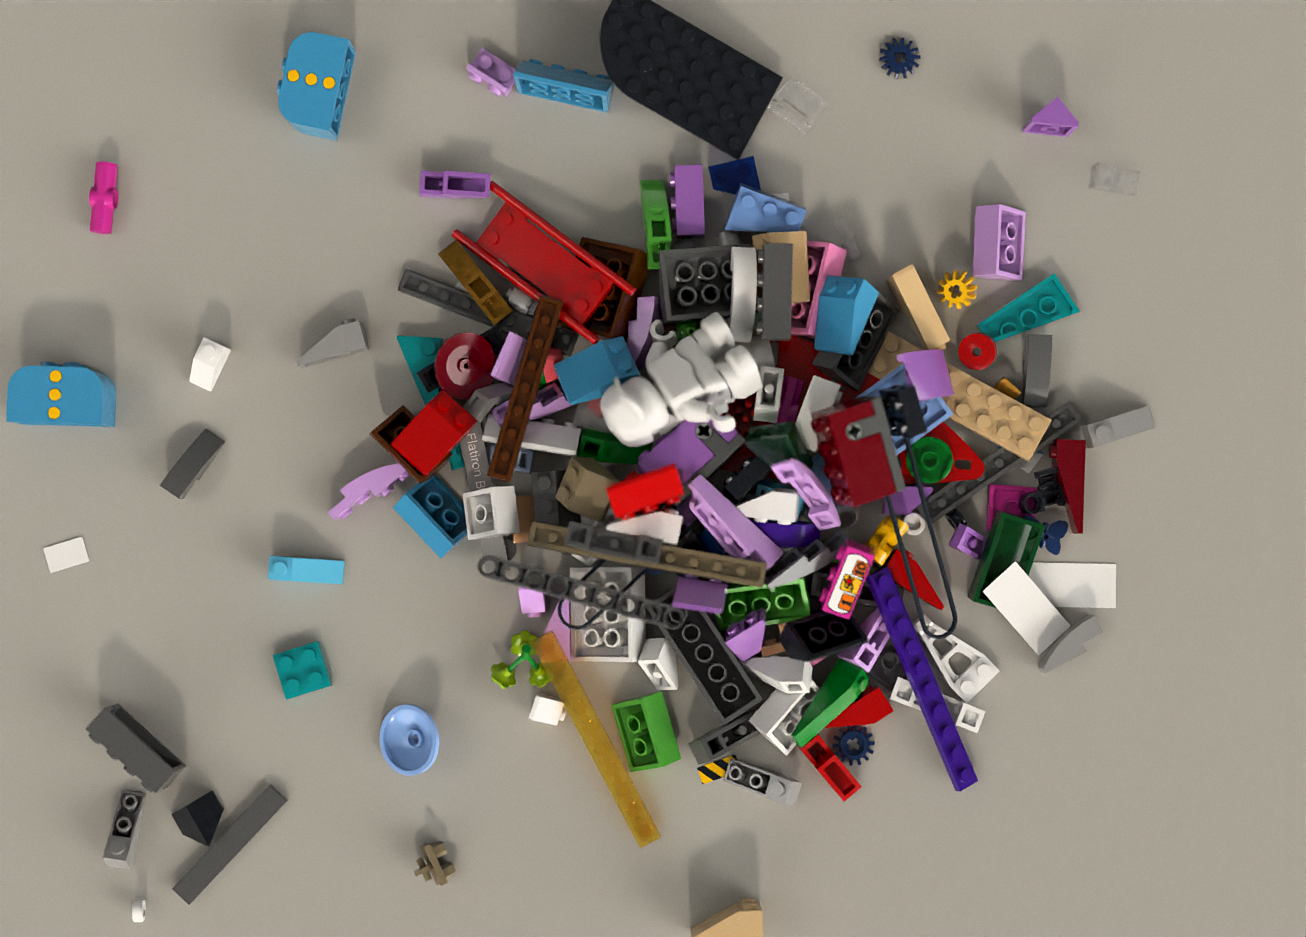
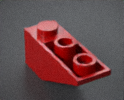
M869 685L851 705L824 728L875 724L894 712L880 688Z

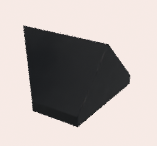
M212 790L171 815L184 836L209 847L224 809Z

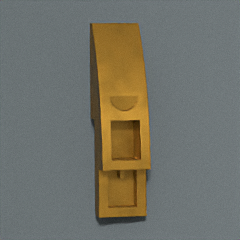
M457 240L438 253L494 326L513 312Z

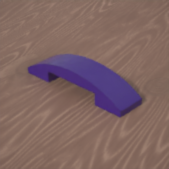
M747 517L778 547H807L816 539L820 541L821 530L817 528L814 522L798 521L797 523L791 522L790 525L778 524L777 521L756 522L751 520V517Z

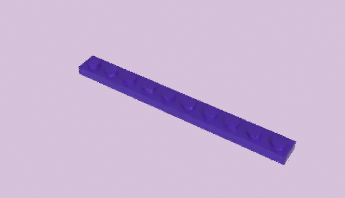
M882 567L867 575L866 581L955 791H962L978 782V778L888 567Z

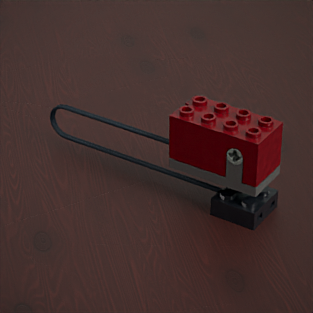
M893 385L878 390L880 397L861 396L811 413V427L814 433L817 434V448L819 454L824 459L825 465L823 469L826 477L830 480V494L833 501L839 505L847 504V506L855 508L883 497L886 498L921 627L929 637L935 639L948 637L956 629L958 622L957 612L909 437L927 432L915 386ZM902 435L904 438L951 608L952 625L942 635L932 634L925 624L890 498L891 494L906 490L891 436Z

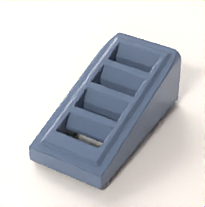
M489 443L487 457L489 466L496 443ZM521 448L514 471L531 474L535 451ZM522 454H526L524 468L519 467Z

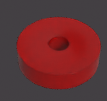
M975 332L969 334L961 341L958 355L962 364L967 368L983 370L994 362L997 355V347L989 335ZM974 348H980L981 355H976Z

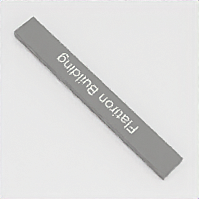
M452 397L462 407L469 400ZM478 420L471 432L460 442L470 492L494 487L492 478L487 476L490 466L485 442L482 440L481 422ZM504 536L480 539L483 556L491 555L508 560ZM486 561L484 563L486 573L493 572L495 563L493 561Z

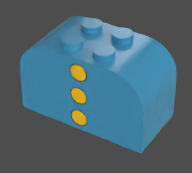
M307 32L296 37L291 43L287 58L284 57L282 61V71L284 74L282 80L278 82L277 94H279L278 106L280 112L298 132L337 141L356 54L349 39Z
M41 362V366H25L18 369L9 380L6 422L22 425L115 427V385L107 375L88 369L86 365L64 362L63 366L55 362Z

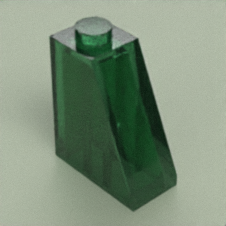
M794 421L750 427L744 443L770 468L774 463L795 459L812 471L814 463Z

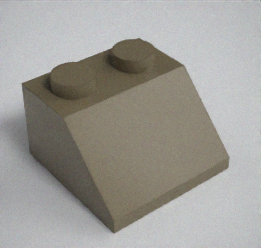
M571 457L555 498L572 512L598 522H604L611 505L605 488L620 483V481L593 457Z

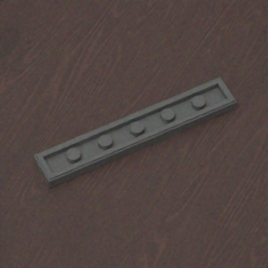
M269 785L172 890L190 905L288 800L272 785Z

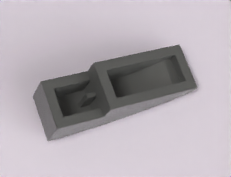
M1029 334L1025 336L1022 404L1027 407H1046L1051 373L1052 335Z
M205 429L180 457L160 486L178 499H184L194 483L200 480L226 442L208 429Z

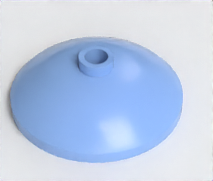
M405 704L393 708L384 718L379 740L383 757L388 765L396 772L407 776L421 774L429 769L434 763L439 749L438 730L430 714L417 705Z

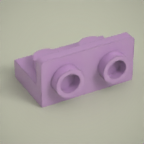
M484 48L480 50L472 64L466 66L469 73L468 77L478 84L483 82L489 86L487 89L498 97L500 94L507 97L515 85L513 74L516 69Z

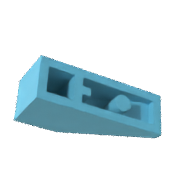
M270 556L268 580L343 584L345 561Z

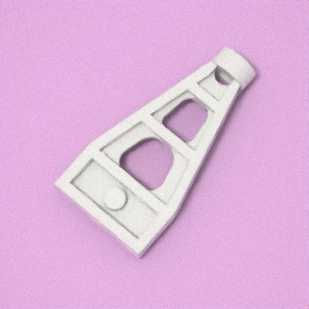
M923 614L925 624L932 634L942 635L947 632L931 622ZM919 617L913 622L912 625L915 631L921 637L948 686L966 704L999 672L997 667L984 654L952 634L945 638L952 644V647L944 655H940L933 646L935 638L929 637L922 631ZM956 652L966 655L971 660V665L960 675L954 674L949 665V658Z

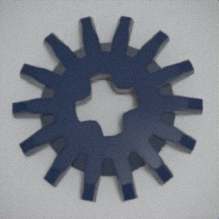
M903 37L900 44H898L896 38L892 39L894 45L886 42L885 45L888 50H880L881 53L885 54L884 57L879 58V61H885V64L881 66L882 70L888 67L887 75L889 76L892 72H895V79H898L899 73H902L903 78H907V71L913 75L915 72L912 66L919 67V64L914 60L921 58L920 55H914V52L918 51V47L911 49L910 46L913 42L909 41L905 45V38ZM903 52L906 62L900 61L899 64L896 63L894 54Z
M855 725L853 730H851L850 726H846V732L840 728L838 731L842 736H834V739L839 741V744H833V748H839L835 755H843L842 763L849 759L850 766L853 765V760H856L858 765H861L860 758L862 757L868 761L869 758L866 756V753L873 754L874 752L869 749V745H875V741H868V738L873 736L872 733L865 735L864 732L867 728L863 727L859 731L858 725ZM857 738L859 740L857 743L860 746L859 749L854 748L850 751L848 749L850 746L847 743L848 740L853 741Z

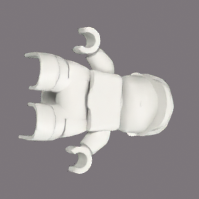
M714 312L704 318L700 323L701 328L695 331L692 336L683 338L676 345L675 349L672 347L678 341L676 332L670 331L667 335L661 336L664 333L662 321L657 319L651 324L650 334L654 343L646 357V367L651 382L644 377L636 376L620 385L618 377L613 379L614 384L604 392L600 400V407L606 425L621 443L628 447H639L654 441L652 435L667 426L669 420L667 408L680 421L685 419L689 422H709V420H712L714 428L718 431L729 432L734 429L736 424L733 417L729 415L720 417L722 413H727V403L734 402L736 398L745 399L763 388L758 368L743 345L740 344L725 354L726 361L719 362L716 358L719 353H723L735 346L732 333L719 313Z

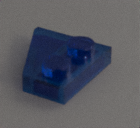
M754 156L708 166L713 190L736 195L740 183L761 190Z

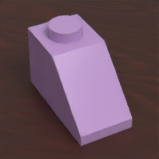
M518 587L522 614L527 613L528 618L542 617L541 612L547 611L545 594Z

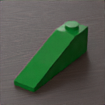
M839 658L791 734L799 747L802 748L866 689L869 678L862 667Z

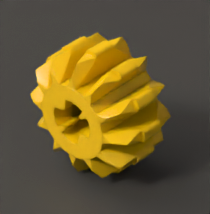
M954 269L952 275L947 272L944 274L945 279H940L938 282L942 287L937 290V293L944 294L940 301L945 302L948 300V308H951L954 303L957 309H961L963 304L969 306L971 304L970 299H975L977 296L972 291H975L978 286L970 284L975 278L971 276L967 279V271L965 270L961 275H959L958 269ZM956 285L960 286V288H959V291H960V292H959V293H956V292H955V290H956L955 286H956Z

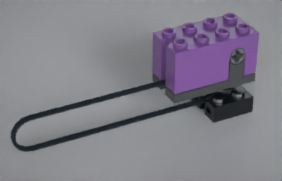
M684 419L683 422L671 430L672 432L668 436L666 434L660 436L656 440L655 448L651 452L647 449L638 457L637 470L642 475L675 463L684 491V496L680 497L681 501L671 504L676 510L692 495V490L688 488V485L697 476L702 475L706 480H709L743 448L746 440L735 429L729 432H721L714 428L712 420H709V422H689ZM699 432L702 433V434H703L704 432H706V433H707V437H706L705 435H703V436L700 437V436H699ZM751 455L741 465V472L738 474L733 472L724 481L723 496L727 497L734 505L741 501L771 471V466L760 455L755 458ZM667 502L662 503L658 507V509L654 510L652 513L659 512L667 504ZM696 519L679 535L678 542L700 522L699 519ZM602 559L581 581L589 578L607 560ZM644 568L621 592H626L650 568ZM564 599L559 601L557 609L561 622L568 628L575 630L586 628L604 612L600 610L584 625L574 626L567 623L562 616L561 608L565 601Z

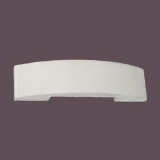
M731 247L730 270L732 271L730 318L727 320V326L735 342H750L757 295L756 248Z
M897 677L889 699L921 711L909 681ZM942 694L954 724L978 733L986 711Z

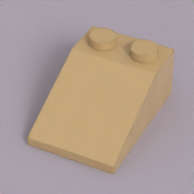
M742 898L741 902L733 903L690 928L691 937H763L760 902L755 901V898Z

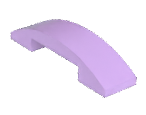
M795 459L771 465L772 470L782 483L790 482L809 506L808 516L819 530L840 526L841 521L830 495L821 481L807 466Z

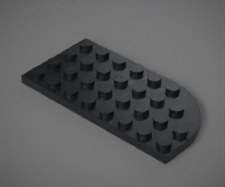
M612 0L601 22L599 45L602 62L609 78L619 91L631 100L734 159L739 160L783 77L651 0Z

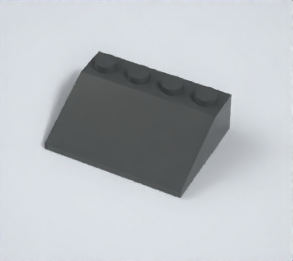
M751 244L659 251V302L662 324L701 322L714 312L719 313L723 320H728L730 318L732 271L730 270L731 247L751 248ZM756 295L755 315H757V314L759 313V311H757V295Z

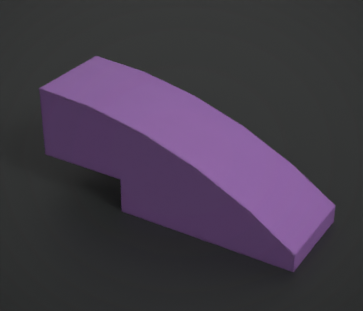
M421 171L419 194L420 197L489 198L491 174L458 171Z

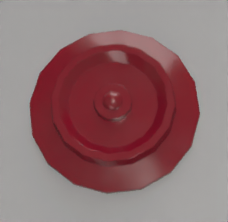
M472 332L457 333L448 338L439 348L435 359V376L440 387L452 397L469 399L475 390L489 386L493 381L491 372L496 363V356L492 346L483 336Z

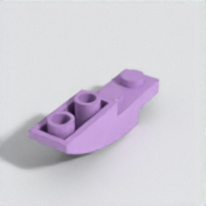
M399 463L384 466L363 474L340 489L345 498L333 507L328 514L334 520L339 518L344 520L353 512L351 509L357 503L362 505L371 497L369 495L371 491L376 497L381 495L386 497L395 489L393 485L397 481L403 482L411 475Z

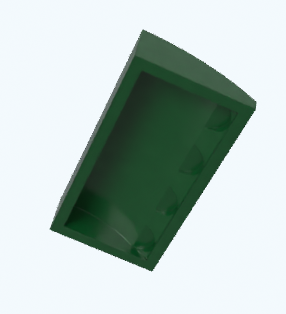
M997 509L967 597L974 602L997 608L984 594L983 590L1015 561L1029 576L1046 525Z

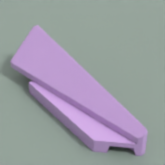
M702 475L697 476L688 485V488L692 490L693 496L690 501V510L731 557L767 563V570L783 555V551Z

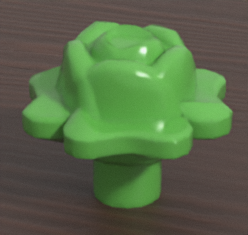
M697 322L676 325L677 339H680L679 342L687 336H692L695 331L700 329V327H697Z

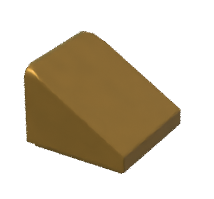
M1005 377L1001 378L993 387L1014 400L1021 394V391Z

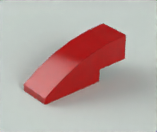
M818 734L802 748L799 747L844 802L862 787Z

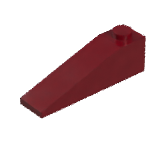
M1056 439L1049 446V458H1052L1053 467H1058L1055 475L1058 485H1061L1066 500L1064 506L1072 533L1083 534L1086 440Z

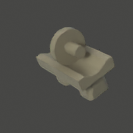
M440 841L420 846L427 864H425L423 857L417 859L419 868L414 871L415 876L422 874L425 881H429L432 879L429 873L430 870L436 885L442 886L448 883L447 879L452 877L456 870L451 861L440 866L437 860L438 857L447 853L444 843Z

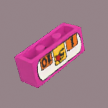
M848 539L844 546L840 545L836 555V559H839L836 567H831L827 578L830 582L827 588L823 587L819 597L823 611L849 620L875 557L873 548Z

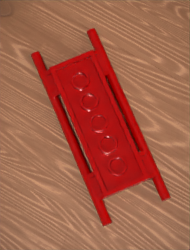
M493 180L490 181V190L505 201L504 205L476 243L458 229L452 233V237L535 301L539 302L540 295L543 294L498 261L499 258L548 296L563 301L559 319L593 345L598 343L600 338L583 324L588 322L613 288V284H616L630 296L635 293L637 288ZM527 219L532 221L534 224H536L538 227H540L542 230H544L546 233H548L550 236H552L554 239H556L558 242H560L562 245H564L566 248H568L570 251H572L574 254H576L578 257H580L582 260L588 263L591 267L589 268L587 265H585L583 262H581L579 259H577L575 256H573L571 253H569L567 250H565L563 247H561L559 244H557L555 241H553L551 238L545 235L542 231H540L538 228H536L534 225L528 222Z

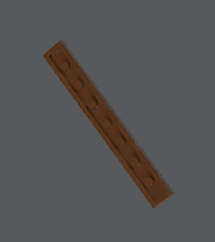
M540 295L488 470V477L511 483L561 314L563 301Z

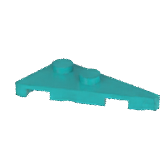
M397 335V341L426 406L439 393L440 387L427 393L416 373L435 362L443 339Z

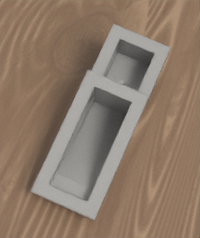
M1087 615L1068 628L1053 643L1038 667L1041 672L1047 673L1087 652L1083 643L1103 633L1095 615Z

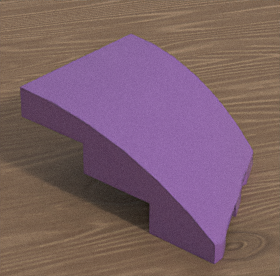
M922 350L896 355L898 362H904L906 370L905 379L908 385L915 386L919 402L955 395L943 350Z

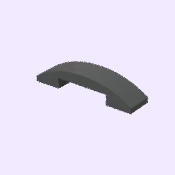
M569 521L564 545L597 554L659 564L664 540L594 528L592 525Z

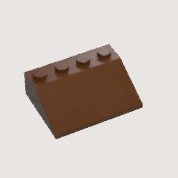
M582 237L579 246L637 288L635 293L630 296L616 284H613V288L588 322L583 325L602 340L623 336L626 342L628 338V321H633L637 309V297L641 296L649 271L646 253L640 249ZM576 255L577 259H579L589 268L591 267L588 263H586L584 260H582L580 257ZM558 320L557 326L575 331L562 320Z

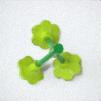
M522 630L519 634H514L511 637V652L519 656L511 665L500 662L498 665L494 664L491 666V672L493 673L491 679L503 689L513 687L516 684L514 668L522 660H528L533 666L529 672L531 675L529 683L531 685H537L539 688H542L555 677L553 673L555 666L552 663L540 662L538 664L530 656L537 653L538 637L533 634L531 635L528 630Z

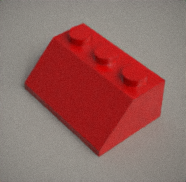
M675 463L605 488L616 519L621 518L622 521L636 517L635 513L642 510L645 513L657 510V505L667 502V505L681 501L680 497L684 496Z

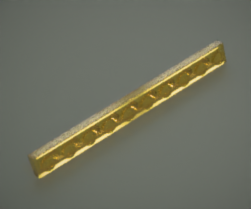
M553 630L532 640L531 643L639 847L642 848L660 839L661 834Z

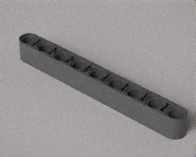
M483 556L477 564L478 571L485 578L664 628L678 629L682 626L685 619L683 611L678 607H672L671 605L495 556ZM486 561H493L495 563L493 572L485 573L483 571V564ZM510 567L518 569V576L513 580L507 579L505 575L506 570ZM534 573L542 577L541 583L537 586H532L528 582L530 575ZM555 580H562L565 583V588L562 592L557 593L552 590L551 585ZM579 586H584L588 590V595L584 599H578L574 595L575 589ZM603 592L611 596V602L605 606L597 601L598 595ZM624 599H630L634 602L632 611L625 612L621 609L620 604ZM652 605L657 609V615L654 618H647L644 615L643 611L646 606ZM670 612H677L680 615V622L678 624H669L667 615Z

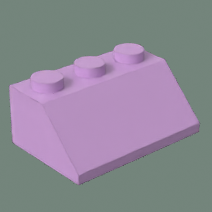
M1001 204L976 206L972 276L984 279L1022 281L1025 211Z

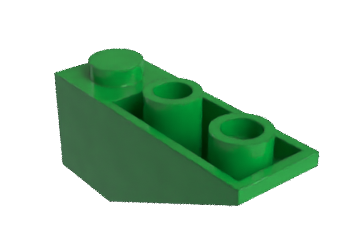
M585 425L577 456L593 457L597 462L638 464V457L647 449L651 452L653 443L650 442L639 447H628L621 443L611 431Z

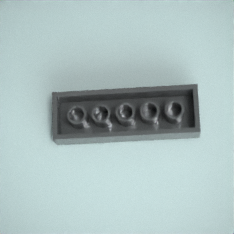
M677 585L653 601L672 606ZM652 605L646 606L654 618L657 615V609ZM680 608L685 616L681 627L675 630L661 626L659 628L724 726L763 699L730 648L725 644L724 639L707 613ZM670 612L667 615V621L671 625H676L680 622V615L677 612Z

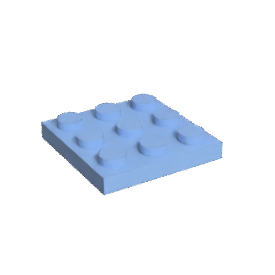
M904 363L858 397H880L878 390L893 385H908L905 379L906 370ZM941 397L919 402L927 432L909 437L910 445L953 415ZM902 435L891 436L896 455L906 449Z

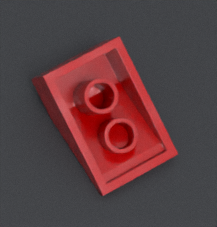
M442 389L391 443V446L426 477L471 432L477 420Z

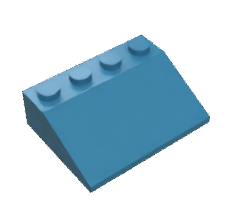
M529 59V62L522 61L513 74L519 94L606 113L609 110L614 83L606 75L597 74L596 77L587 75L586 71L574 69V72L556 64H552L549 67L542 65V62L534 59Z

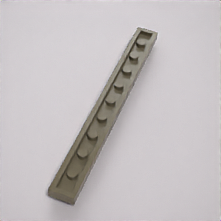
M532 522L527 544L530 547L763 588L767 563L667 545L662 547L659 564L633 561L564 545L568 528Z

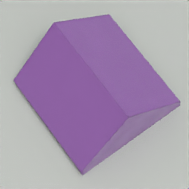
M1056 97L1022 128V133L1068 137L1078 128L1079 122L1062 101Z

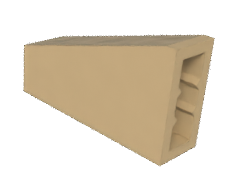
M913 264L891 275L886 283L923 349L944 350L947 348L945 343L950 341Z

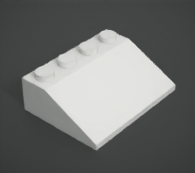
M594 567L570 568V578L581 580ZM599 567L585 582L621 591L645 567ZM645 574L624 593L645 598ZM579 586L574 591V595L578 599H584L588 595V590L584 586ZM603 592L598 595L597 601L605 606L611 601V596ZM624 599L620 607L623 611L630 612L634 608V602L630 599ZM571 602V625H584L600 610ZM604 611L586 628L571 629V661L638 662L637 660L646 640V622Z

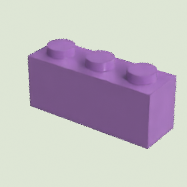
M674 165V172H670V186H675V195H671V209L676 210V218H671L672 232H676V239H684L686 237L704 238L702 165Z

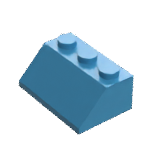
M436 475L421 484L415 485L393 507L440 559L467 536L464 504Z

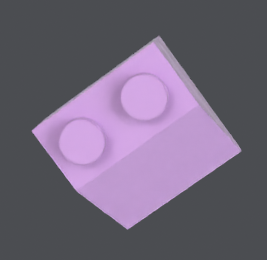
M509 332L491 372V376L494 379L512 387L514 386L526 346V339Z

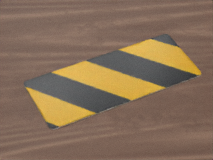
M736 755L698 767L697 770L702 784L723 778L730 758L737 760Z

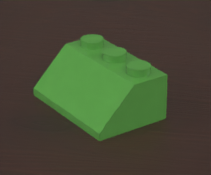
M662 691L645 694L611 705L631 772L664 767L682 759Z

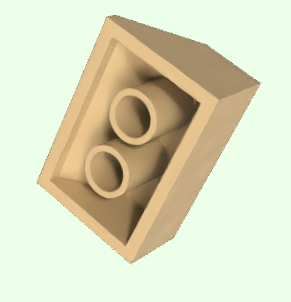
M806 231L770 232L752 236L753 248H756L757 275L762 273V264L758 263V249H762L764 243L793 244L792 304L810 302ZM757 287V296H761V287Z

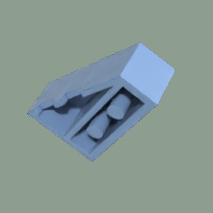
M740 183L725 221L724 230L799 231L807 210L804 206Z

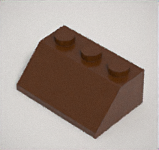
M402 405L372 430L370 435L421 484L439 472L448 463L453 454L450 452L425 477L395 450L391 443L415 418Z

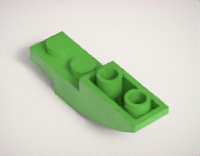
M640 180L647 268L659 269V251L671 250L670 243L672 241L663 180Z

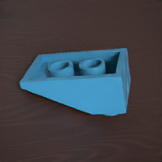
M828 275L819 295L815 350L853 355L879 294L865 279Z
M623 336L600 341L554 364V370L569 405L602 398L604 392L614 384L613 379L618 377L621 385L636 376L639 377L640 375Z

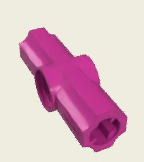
M96 162L94 187H91L89 193V203L92 207L90 231L93 233L112 234L114 209L118 206V191L116 189L118 165L115 163Z
M784 376L777 423H772L767 445L781 449L787 448L792 425L794 426L799 407L797 404L803 386L802 380Z

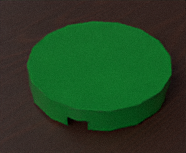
M925 437L912 444L911 448L921 482L927 484L937 483L949 474L953 465V456L949 446L944 441L935 437ZM907 452V469L910 472L911 476L914 477L910 459Z

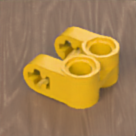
M886 516L881 521L874 534L865 544V546L874 549L875 557L873 563L878 567L884 564L893 547L898 543L891 516ZM896 517L902 537L909 526Z

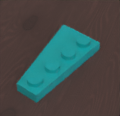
M1054 273L977 324L976 327L981 333L989 335L994 342H998L1079 313L1080 310Z

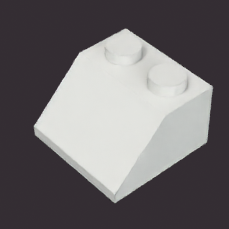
M514 486L490 487L463 494L468 540L520 533Z

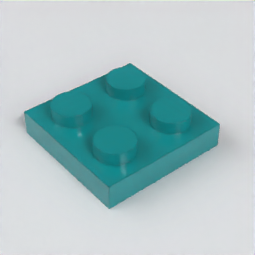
M319 641L272 655L286 700L332 686Z

